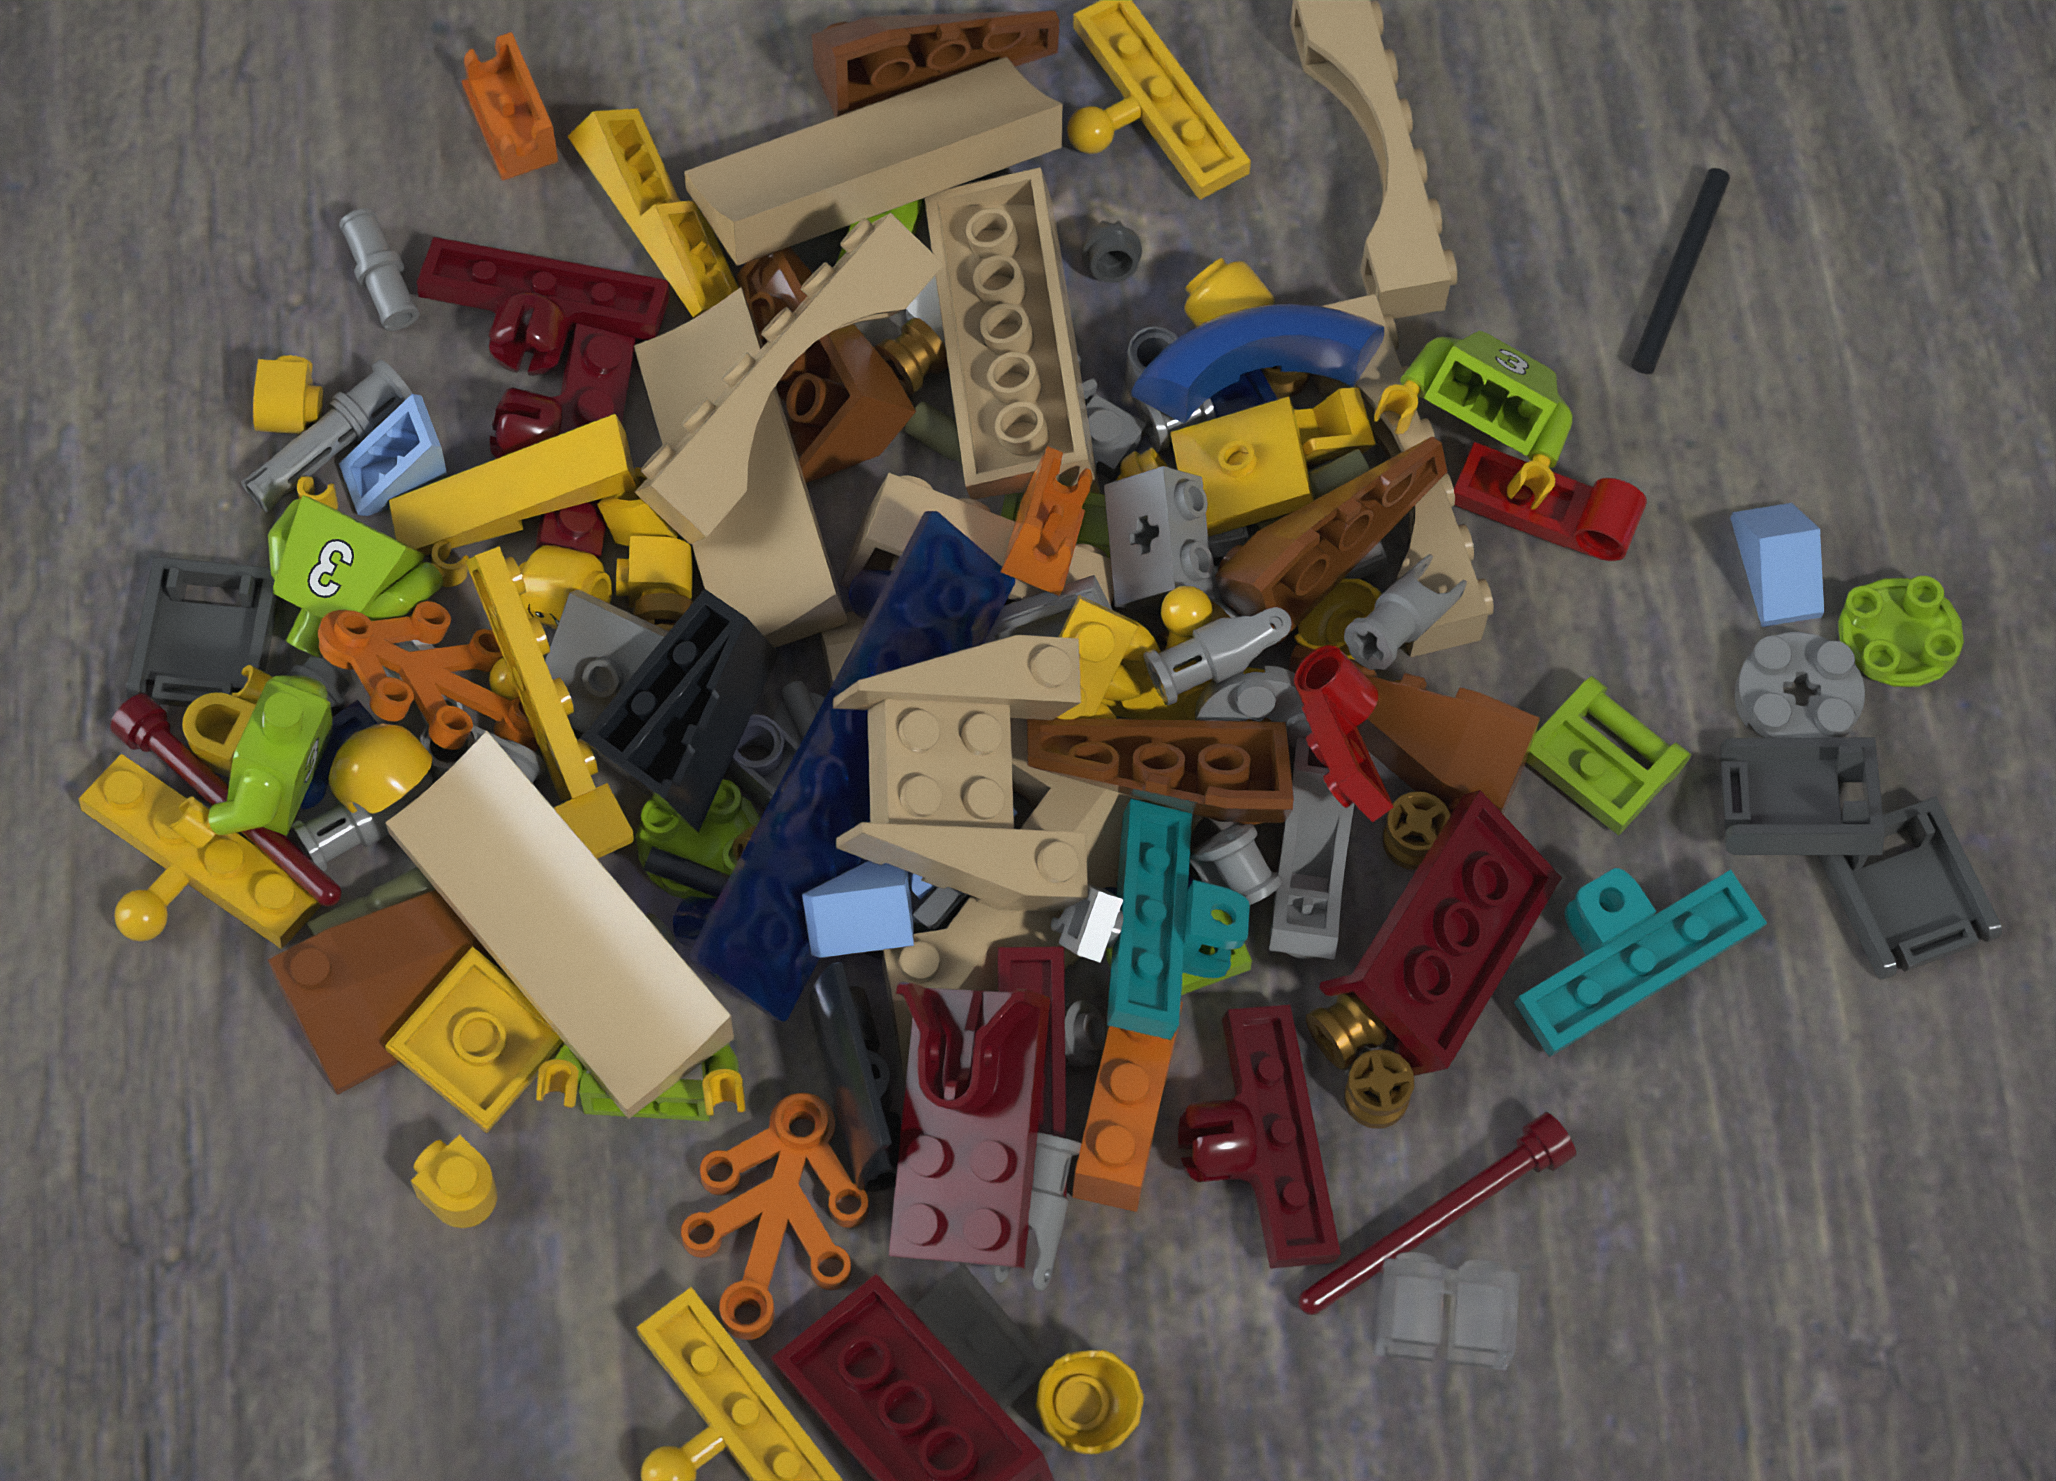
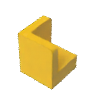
M1359 387L1338 389L1314 408L1294 410L1307 470L1336 457H1342L1356 449H1359L1363 454L1376 445Z
M608 783L554 807L556 812L597 859L632 843L634 840L633 830Z

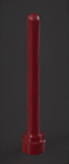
M144 693L137 694L129 698L118 708L111 720L110 729L130 749H141L143 752L153 751L212 806L227 801L229 785L170 733L171 726L167 721L166 711L151 697ZM264 827L242 831L249 840L321 905L333 906L339 902L342 894L340 886L283 834Z
M1544 1112L1523 1127L1524 1135L1516 1139L1517 1147L1305 1289L1298 1299L1300 1309L1308 1315L1320 1313L1533 1169L1538 1173L1545 1168L1551 1171L1556 1170L1576 1156V1149L1569 1134L1552 1114Z

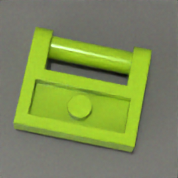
M1590 676L1535 733L1526 762L1619 836L1662 788L1680 773L1689 761L1691 753L1677 742L1669 745L1605 694L1607 687L1595 677ZM1588 714L1592 715L1653 764L1652 767L1647 771L1584 721L1582 717Z

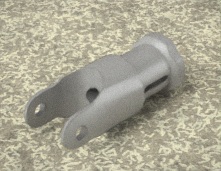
M1431 554L1427 555L1376 600L1373 612L1366 618L1354 619L1347 626L1344 640L1351 656L1360 665L1370 670L1386 669L1396 659L1397 649L1405 642L1416 641L1460 599L1464 593L1467 581L1462 580L1447 593H1436L1423 586L1418 579L1426 571L1433 559Z
M1276 607L1269 608L1251 617L1220 618L1193 630V638L1161 653L1153 649L1143 653L1147 671L1157 693L1165 705L1169 706L1177 702L1178 694L1210 679L1215 683H1219L1243 672L1263 649L1276 644L1289 633L1292 623L1291 618L1285 610ZM1195 660L1197 662L1179 672L1173 671V669Z
M429 770L422 780L401 799L380 812L369 813L357 803L352 802L358 811L351 813L338 800V805L306 823L299 819L294 821L291 831L300 849L320 869L326 871L327 862L359 844L367 848L390 835L385 822L403 810L432 785L433 776L431 771Z
M1043 1133L1037 1134L1028 1231L1031 1229L1035 1231L1039 1252L1033 1276V1284L1037 1291H1044L1051 1279L1069 1200L1063 1194L1072 1155L1079 1154L1081 1149V1143ZM993 1266L994 1280L1003 1282L1009 1275L1011 1267Z

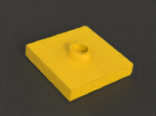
M1289 396L1170 432L1177 470L1202 477L1203 489L1207 497L1206 521L1208 537L1294 512L1314 501L1296 416Z
M472 946L385 1045L387 1052L487 1134L538 1076L539 1067L544 1062L551 1060L565 1043L511 978Z

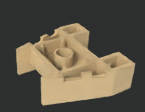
M1015 635L858 680L833 698V708L868 710L870 823H860L837 837L836 848L879 865L887 863L922 877L921 881L945 889L950 887L977 898L976 902L997 910L1060 912L1088 898L1086 832L1014 829L1010 718L1053 720L1081 703L1079 639Z

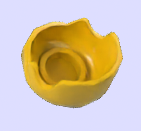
M1343 579L1298 625V634L1294 635V639L1300 646L1312 649L1333 645L1338 647L1348 658L1354 659L1344 640L1345 629L1354 619L1366 618L1373 612L1376 600L1382 593L1377 587H1373L1370 583L1361 579Z
M385 723L376 724L354 733L339 748L330 768L329 785L332 794L351 813L358 811L352 802L357 803L369 813H377L401 799L415 787L431 769L433 758L421 742L403 726Z
M1085 1350L1068 1353L1056 1359L1054 1364L1045 1371L1039 1381L1035 1408L1044 1433L1062 1448L1070 1452L1098 1454L1120 1446L1139 1425L1144 1395L1136 1372L1119 1357L1106 1350Z

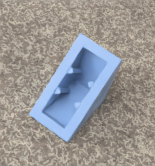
M411 394L339 463L356 512L361 516H370L390 509V499L448 477L440 442L422 395Z
M1793 503L1732 512L1730 519L1761 627L1821 618L1824 613L1820 528Z
M867 861L802 894L811 955L822 958L914 946L913 908L906 870L887 863L879 865Z

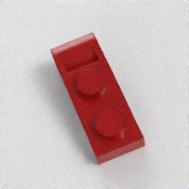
M1474 442L1454 487L1455 506L1597 559L1619 561L1626 556L1647 505L1645 495L1637 487L1615 478L1599 479L1592 487L1553 472L1555 477L1554 487L1541 504L1533 510L1531 505L1535 500V496L1529 487L1522 485L1512 499L1507 495V486L1527 462Z
M1333 645L1322 646L1309 653L1302 660L1294 677L1295 687L1304 704L1301 708L1312 730V733L1306 736V741L1319 761L1329 768L1330 772L1325 774L1323 779L1337 801L1345 808L1354 803L1374 822L1394 808L1357 726L1364 722L1375 709L1378 701V690L1338 647Z

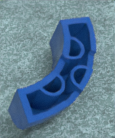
M1273 304L1231 312L1197 326L1167 346L1137 379L1131 390V396L1185 424L1191 415L1215 393L1238 382L1241 374L1261 368L1277 366L1281 372H1306L1322 375L1354 387L1384 340V326L1352 313L1317 305Z

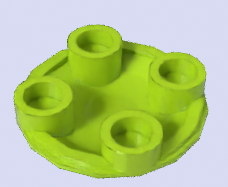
M1917 576L1913 579L1883 578L1864 586L1855 587L1848 593L1838 621L1839 640L1849 646L1854 653V664L1868 678L1892 687H1920L1941 679L1956 664L1964 644L1962 621L1952 603L1944 597V588L1941 583L1929 576Z
M725 779L722 780L699 833L651 799L642 809L641 822L636 835L639 861L644 868L652 846L748 882L751 878L739 866L733 854L732 845L734 839L751 826L759 827L762 825V821L751 802L741 795L738 786ZM646 871L650 880L671 896L692 902L721 900Z

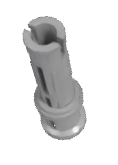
M381 359L377 360L371 365L372 373L347 394L338 392L331 398L332 402L328 404L330 410L321 419L287 444L262 467L241 481L246 492L261 509L263 508L265 512L271 510L275 504L297 486L298 480L301 477H310L331 460L335 454L354 440L358 442L364 440L374 430L373 427L391 414L412 394L403 379L390 365Z

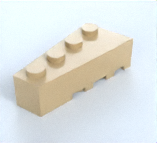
M888 473L860 523L839 584L860 591L864 580L892 587L890 599L915 605L918 597L937 599L947 603L952 609L953 616L975 621L979 614L1046 592L1043 589L1000 572L1015 521L992 513L985 504L977 500L968 498L956 499L933 490L929 483L920 478L907 475L899 477L892 473ZM1076 544L1065 585L1095 575L1111 606L1114 597L1111 559L1107 557L1104 551L1095 546Z

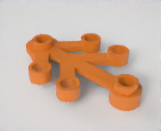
M424 601L417 604L411 616L371 621L360 612L349 610H335L323 617L318 628L319 650L321 654L336 667L355 670L370 696V708L378 717L387 721H400L406 716L414 699L429 724L428 732L432 741L442 748L456 750L465 744L473 728V722L464 710L455 706H448L442 696L444 695L496 720L494 724L496 736L522 744L533 752L539 749L519 696L510 701L452 673L472 669L491 672L494 664L503 657L493 630L481 629L476 631L469 644L409 652L394 645V643L419 640L426 644H437L442 641L451 623V616L443 606L435 602ZM382 666L398 673L402 680L388 677Z
M794 1093L786 1096L773 1108L770 1114L768 1129L727 1151L716 1150L703 1158L700 1164L702 1185L709 1193L722 1196L733 1192L737 1188L741 1178L740 1173L779 1154L772 1178L709 1213L697 1212L691 1214L685 1219L681 1227L682 1243L686 1251L695 1257L704 1258L713 1255L720 1248L722 1237L761 1216L743 1279L731 1284L723 1292L719 1304L721 1321L724 1328L732 1336L739 1339H756L764 1335L773 1324L775 1316L774 1302L768 1290L788 1222L811 1259V1275L816 1285L825 1290H837L842 1288L851 1276V1261L848 1253L843 1248L834 1245L799 1186L806 1160L830 1194L828 1200L829 1214L837 1225L844 1228H853L862 1224L869 1212L868 1195L865 1190H859L857 1184L852 1183L830 1146V1142L835 1134V1118L832 1109L826 1101L811 1093ZM799 1119H807L815 1126L812 1133L803 1137L794 1135L790 1131V1127ZM717 1164L728 1165L733 1170L731 1176L722 1182L710 1179L708 1172ZM852 1196L861 1202V1207L853 1214H844L837 1209L836 1204L841 1198ZM697 1226H708L714 1231L712 1239L704 1244L694 1243L689 1238L690 1232ZM835 1258L843 1264L844 1268L837 1276L827 1277L818 1270L820 1263L825 1259ZM743 1305H754L760 1310V1316L755 1322L744 1324L735 1318L736 1311Z

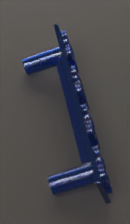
M925 511L894 570L866 569L858 573L852 580L849 589L850 605L856 615L866 619L861 632L719 898L688 897L679 904L673 917V929L677 939L683 945L692 948L689 958L776 1021L785 1022L789 1018L820 958L811 955L802 894L869 861L836 848L837 837L860 823H870L868 710L833 708V698L858 680L983 645L1015 585V578L1001 573L1002 566L938 511Z

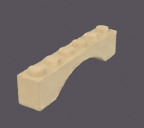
M1293 0L1290 26L1304 73L1325 86L1350 110L1367 135L1378 162L1383 191L1382 207L1379 217L1365 242L1360 272L1367 295L1375 294L1382 314H1390L1393 319L1445 310L1450 286L1457 284L1456 262L1451 249L1443 250L1438 235L1442 232L1440 207L1436 198L1428 199L1424 187V183L1427 182L1426 160L1422 149H1413L1409 136L1413 128L1411 109L1406 98L1399 99L1394 84L1398 82L1397 62L1393 50H1384L1380 35L1383 34L1384 24L1378 0Z
M892 213L873 223L864 218L844 237L840 246L846 253L832 268L825 262L807 279L801 287V290L807 295L804 301L794 312L785 307L769 322L761 333L768 342L754 357L746 352L738 358L721 378L728 386L714 403L707 397L703 399L681 423V426L688 431L687 434L673 449L667 443L661 446L640 470L647 479L635 493L689 544L707 538L747 492L748 459L756 424L771 391L788 367L815 341L834 330L858 322L887 319L905 310L944 266Z
M1371 294L1322 306L1352 313L1384 326V340L1354 387L1339 380L1312 374L1317 391L1325 397H1329L1338 389L1359 387L1373 437L1388 459L1395 457L1431 436L1435 437L1428 418L1420 419L1417 410L1408 430L1399 435L1394 433L1401 418L1398 413L1386 411L1381 414L1377 422L1374 420L1375 411L1385 388L1395 384L1402 385L1400 378L1409 368V366L1401 367L1395 351L1399 347L1395 322L1390 314H1382L1376 295ZM1448 473L1408 512L1409 548L1398 573L1397 580L1420 560L1431 554L1433 559L1430 565L1418 579L1423 586L1436 593H1447L1462 580H1466L1467 584L1460 599L1416 641L1405 642L1410 658L1482 640L1487 618L1494 611L1489 585L1484 578H1476L1471 561L1474 559V547L1470 532L1465 524L1457 525L1451 507L1455 505V494Z

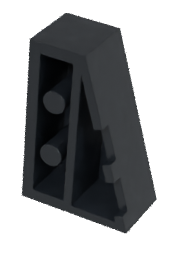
M704 589L583 734L581 739L617 774L699 833L779 652L746 616Z

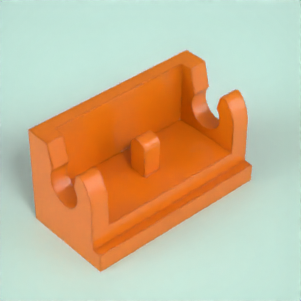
M512 32L496 37L494 48L497 55L489 61L480 62L474 49L468 50L464 56L467 79L461 80L463 90L502 181L558 162L553 125Z
M1047 446L1023 494L1000 572L1060 596L1066 582L1085 510L1081 508L1089 494L1093 478L1091 470L1085 468L1079 474L1076 485L1065 486L1059 483L1055 476L1060 472L1063 452Z

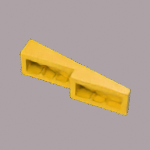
M638 108L593 111L567 137L692 317L696 318L739 289L712 228L694 200L680 202Z
M613 414L389 500L396 540L426 556L432 553L433 546L440 540L449 541L451 549L521 531L523 530L522 519L636 490L638 485L627 434L617 415Z

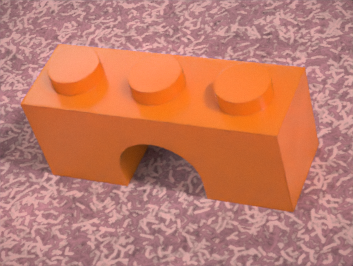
M1181 1002V1004H1180V1017H1181V1011H1182L1183 1002ZM1109 1026L1076 1165L1072 1198L1137 1212L1161 1099L1166 1087L1179 1027L1172 1039L1169 1040Z

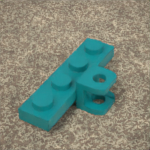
M1130 799L1123 812L1117 896L1123 899L1120 911L1123 912V924L1119 937L1112 949L1107 1025L1171 1040L1179 1027L1182 973L1204 978H1220L1225 976L1231 966V949L1242 947L1248 937L1250 904L1246 897L1231 889L1193 880L1188 889L1192 813L1135 799ZM1215 909L1225 911L1230 915L1232 924L1225 925L1214 919L1211 911ZM1204 944L1212 946L1215 954L1205 955L1198 950Z
M1620 868L1608 871L1579 889L1575 900L1569 902L1566 906L1564 915L1570 932L1586 956L1521 994L1514 1001V1005L1549 1058L1757 933L1767 924L1732 870L1727 871L1655 914V908L1635 879Z

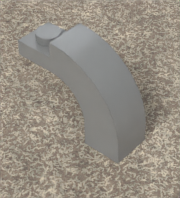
M1297 737L1291 773L1294 797L1293 810L1283 827L1277 870L1283 880V884L1274 893L1269 950L1285 952L1301 959L1319 957L1335 960L1343 879L1354 803L1345 808L1337 801L1323 779V776L1330 772L1329 768L1325 767L1315 756L1306 738Z

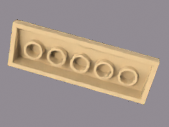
M1005 57L684 171L685 186L738 266L859 222L864 218H870L1062 148V103L1036 89L1022 76L1010 60Z
M1041 167L949 188L924 197L932 253L944 264L935 276L965 487L970 499L976 500L991 496L1024 493L1047 446L1063 452L1061 469L1059 474L1055 476L1059 483L1065 486L1076 485L1079 474L1085 468H1089L1093 478L1089 492L1100 494L1054 207Z
M741 287L691 321L653 339L634 345L663 445L667 443L673 449L688 432L681 426L687 415L706 397L714 403L728 387L721 380L726 371L744 353L748 352L754 357L763 347L755 318ZM776 386L771 391L756 424L748 459L747 492L707 538L692 543L704 588L746 616L774 648L849 623Z
M488 731L433 785L385 822L388 833L628 1119L734 1039L732 1019L729 1012Z

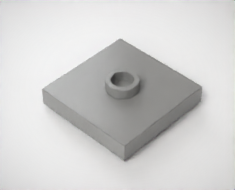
M579 589L571 592L568 596L550 646V653L547 654L545 662L552 680L560 677L570 694L574 713L567 715L571 727L585 733L669 631Z

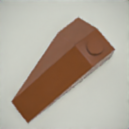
M1051 10L871 16L852 22H837L821 32L812 34L813 68L836 118L1005 57L1016 67L1058 53L1060 20L1056 11Z
M791 247L746 262L737 274L738 286L742 288L755 318L763 346L768 340L761 333L769 322L785 307L794 312L807 297L801 290V287L812 275V272ZM855 324L834 330L815 341L788 367L776 384L806 483L880 456L916 413L894 371Z
M1431 436L1257 531L1244 546L1240 544L1233 547L1224 556L1218 567V572L1214 575L1222 602L1240 616L1251 617L1274 607L1285 610L1291 618V629L1285 637L1275 644L1278 646L1447 473L1442 443Z
M1296 645L1291 654L1288 670L1295 673L1302 660L1315 649ZM1350 659L1378 690V701L1375 709L1364 722L1357 726L1367 750L1416 792H1426L1439 798L1446 805L1450 815L1464 794L1481 790L1504 814L1524 770L1540 718L1480 692L1459 687L1455 698L1425 689L1427 684L1423 677L1404 673L1401 680L1389 681L1378 678L1374 670H1370L1360 665L1356 660Z
M1085 718L1027 719L1028 767L1219 822H1239L1253 825L1262 822L1285 823L1293 810L1294 797L1286 722Z
M437 890L328 928L268 959L282 995L337 1095L399 1062L386 1051L385 1045L472 946L494 965L497 964L495 959Z

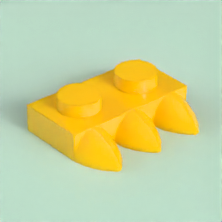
M1079 595L1059 637L1079 639L1081 703L1056 718L1117 719L1108 706L1102 703V700L1125 701L1141 696L1142 692L1139 683L1129 669L1121 664V661L1123 659L1143 662V653L1152 649L1161 653L1152 634L1138 622Z

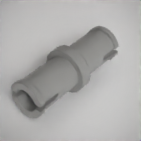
M363 208L350 212L340 220L339 227L345 235L357 263L354 270L357 281L363 288H368L385 330L396 331L406 328L418 319L420 313L416 305H414L401 275L404 270L403 262L397 252L390 250L373 209Z

